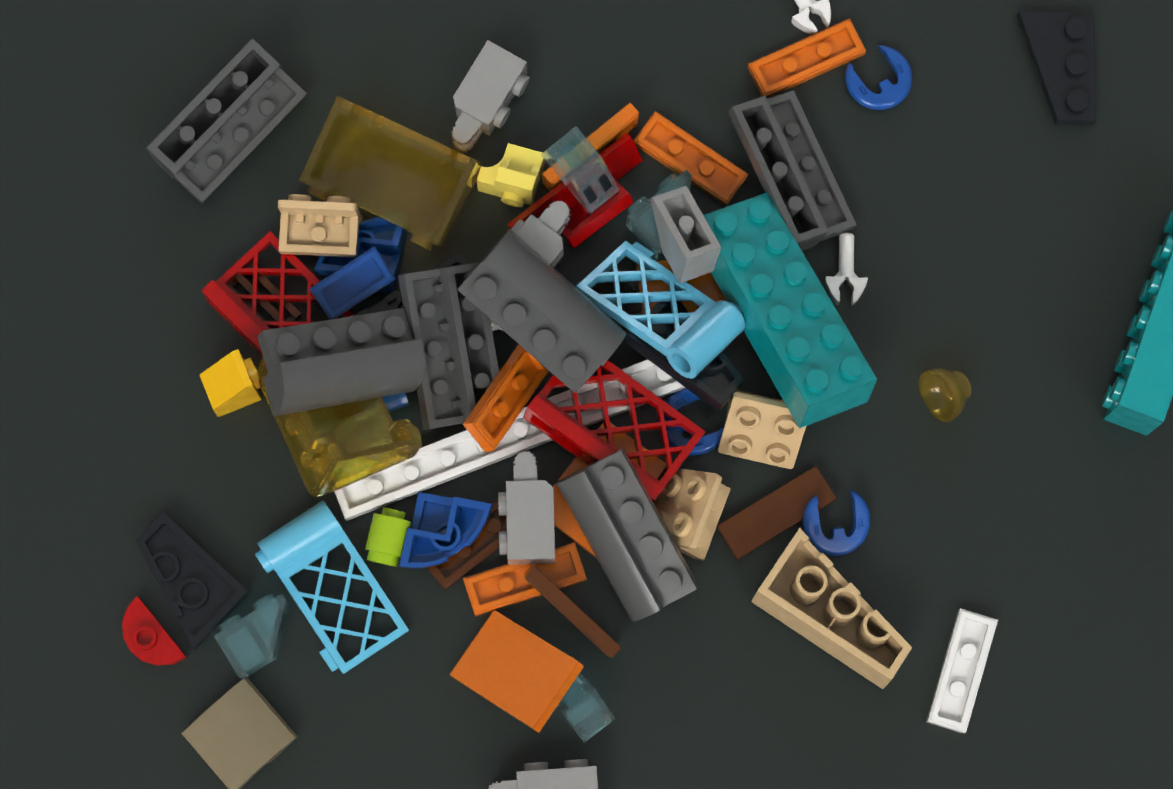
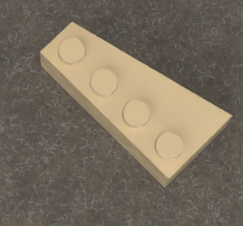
M799 528L751 602L881 689H884L893 679L912 647L877 610L872 609L860 596L861 592L851 582L848 583L833 567L832 561L824 553L821 554L809 541V537Z

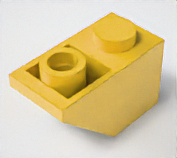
M239 349L230 352L200 374L213 411L218 417L261 400L257 389L264 387L258 370L251 357L244 360Z

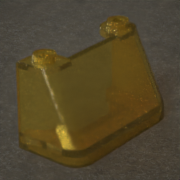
M337 96L299 181L309 185L307 193L327 201V197L330 195L350 198V203H355L357 207L412 233L410 241L431 250L433 244L442 245L477 181L480 168L484 167L485 164Z
M262 357L258 367L259 383L271 409L263 383V378L268 374ZM382 397L274 416L303 482L312 496L333 493L411 459L417 454L422 445L418 428L408 419L393 422Z

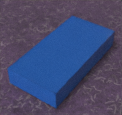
M374 246L309 288L328 319L332 320L396 278Z

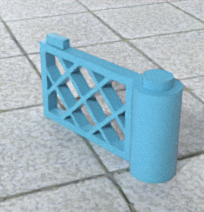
M627 241L623 242L585 277L576 288L609 317L667 356L670 365L680 375L690 379L695 378L746 327L739 306L733 302L722 300L715 302L689 283H679L674 273L653 260V252L637 241L633 245ZM627 256L639 265V271L618 272L617 264ZM662 280L669 286V291L648 292L646 281ZM641 281L642 293H620L619 282ZM613 282L615 294H599L591 288L596 283ZM676 301H692L699 308L695 312L678 313ZM649 302H671L672 313L650 314ZM643 303L645 315H629L622 310V304ZM673 324L674 332L665 340L652 331V325Z
M324 500L257 543L261 549L255 553L257 559L267 573L275 570L326 647L319 653L332 672L339 668L345 674L409 631ZM341 544L344 545L351 556L348 573L325 569L328 553ZM323 557L321 567L310 566V564ZM354 563H356L364 576L352 574ZM303 569L319 572L315 595L298 592L290 578ZM324 573L347 578L342 600L319 596ZM351 579L369 583L373 589L369 606L347 601ZM376 595L385 609L374 607ZM302 597L314 599L312 610H310ZM318 600L341 605L336 628L320 625L316 619L315 614ZM345 606L368 610L364 633L341 629ZM373 611L389 614L398 629L386 637L368 634ZM324 630L335 632L333 643ZM340 633L363 638L360 654L346 663L337 651ZM367 639L378 641L365 650Z

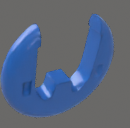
M878 45L881 54H884L896 75L897 84H892L888 79H885L878 85L880 94L873 93L867 89L858 77L850 62H848L845 71V83L850 95L860 105L873 110H885L898 105L907 97L912 86L913 76L909 62L899 51L889 46Z
M685 388L672 394L665 402L679 411L700 398ZM664 415L665 421H670V420H671V419H669L668 417H666V416ZM682 427L666 428L670 447L686 446L690 439L682 436L686 432ZM724 427L720 428L719 431L703 436L689 456L703 455L714 450L720 443Z
M850 489L853 525L848 535H845L844 528L839 526L832 527L830 537L826 538L821 531L817 495H814L808 502L803 514V531L819 552L830 556L845 555L857 549L866 539L870 529V512L864 499L854 490Z

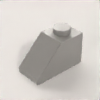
M683 186L652 197L651 204L662 253L678 282L683 283L713 272L721 246L688 187Z

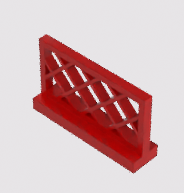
M271 231L216 282L211 280L201 290L205 300L262 357L257 336L263 330L313 323L312 302L317 301L309 288L320 282L293 254H281V268H259V255L270 245L279 252V239ZM286 260L295 269H286ZM254 261L253 268H246L247 265ZM238 274L253 275V295L235 294L227 284ZM258 275H280V295H258ZM286 275L303 276L308 281L307 295H285ZM243 301H252V310ZM258 301H280L279 321H262L257 316ZM285 301L307 302V322L284 321ZM350 310L342 314L343 317L355 316Z
M608 360L595 371L596 376H591L585 382V384L597 383L600 398L598 403L579 405L578 394L571 390L573 406H556L547 399V396L554 388L567 386L553 375L540 393L528 405L523 418L587 465L593 464L618 451L614 448L612 435L633 432L636 452L627 453L653 503L706 432ZM601 369H602L603 371H605L606 373H608V374H607V375H602ZM617 380L625 386L627 399L606 401L603 382ZM632 392H634V393H635L636 395H638L639 397H638V398H633V393H632ZM649 403L656 408L658 422L638 424L635 405ZM628 406L631 425L611 428L608 408ZM601 409L605 429L589 430L582 423L581 412ZM567 413H575V419ZM664 415H665L666 417H668L669 419H671V420H670V421H665ZM680 426L693 435L686 446L670 448L666 428ZM660 429L663 449L643 451L639 431ZM599 436H606L607 442ZM680 453L672 463L671 454ZM665 456L667 472L660 481L646 471L644 458ZM631 459H638V465Z

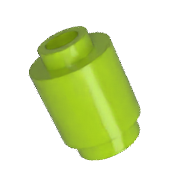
M383 507L382 514L373 513L365 550H368V561L397 567L399 558L402 555L407 528H410L412 523L411 521L404 520L406 512Z

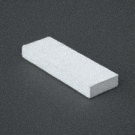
M961 608L958 610L926 722L963 734L966 733L997 626V619Z

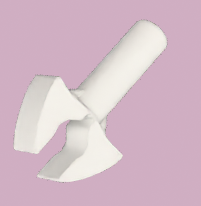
M794 0L799 7V13L792 16L791 20L795 27L810 35L817 33V28L809 19L810 11L812 14L819 15L826 28L829 27L831 19L829 0Z
M845 232L839 235L838 273L834 277L826 276L824 283L829 296L838 305L840 302L839 287L846 280L853 292L851 296V306H853L862 295L868 278H859L854 273V235Z

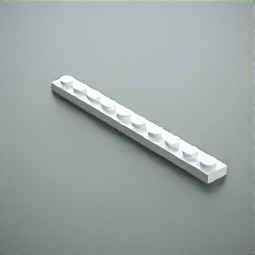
M648 359L622 369V371L659 398L685 389L683 385ZM617 380L603 382L606 401L627 399L623 384ZM597 383L584 384L577 391L579 405L600 402ZM571 390L547 398L558 407L573 406ZM632 392V393H633V398H638V397H639V396L636 395L634 392ZM644 404L635 405V408ZM524 407L494 451L484 452L468 430H465L331 484L344 518L348 521L519 454L520 451L524 452V450L527 451L550 442L552 439L523 418L527 407ZM629 407L608 408L609 418L629 411ZM602 410L581 412L583 425L588 427L603 421ZM567 413L575 419V413Z

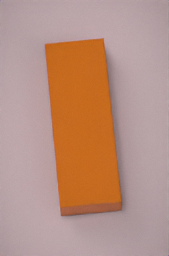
M849 18L748 64L747 68L761 96H766L768 99L864 56L866 49Z
M631 103L626 105L542 173L543 185L550 192L620 137L638 126L639 112Z
M656 111L634 139L636 147L725 207L730 204L749 176L748 173Z
M519 344L463 423L464 427L484 452L496 449L549 371Z
M575 542L555 548V564H533L559 589L587 581ZM505 564L463 578L475 617L541 596L524 578V573L532 564Z

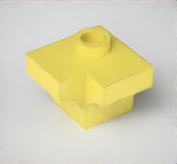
M508 143L504 157L498 164L480 168L477 178L478 191L501 197V201L510 206L523 207V204L533 205L545 165V153Z

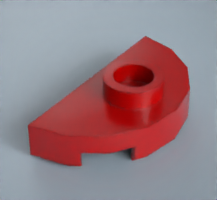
M136 596L127 607L122 621L123 638L129 650L141 661L156 666L175 665L186 659V655L143 601Z

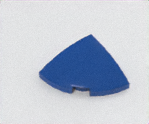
M407 215L379 216L360 223L361 230H359L357 257L375 246L396 278L378 290V293L390 294L395 291L406 242ZM320 256L314 270L316 274L328 277L357 257Z
M418 492L411 528H407L399 566L404 568H426L449 561V557L458 553L465 546L469 547L477 539L487 523L492 504L459 497L449 498Z

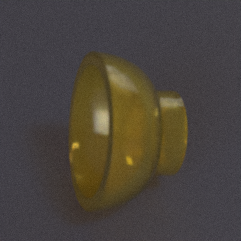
M942 368L927 370L920 376V394L930 413L942 422H951L956 419L963 411L966 399L971 395V386L966 376L958 370L951 372Z

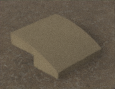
M247 677L232 687L181 733L228 789H241L266 764L272 762L298 737Z

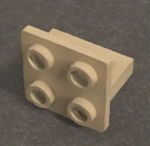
M291 194L288 195V200H278V209L281 213L280 254L357 257L359 225L362 222V216L357 205L350 203V198L329 196L327 197V202L311 201V196Z
M737 390L728 401L725 425L718 452L792 469L806 426L799 429L783 400Z
M679 468L658 496L655 506L680 552L693 559L704 561L731 488L721 484L722 477L716 473Z

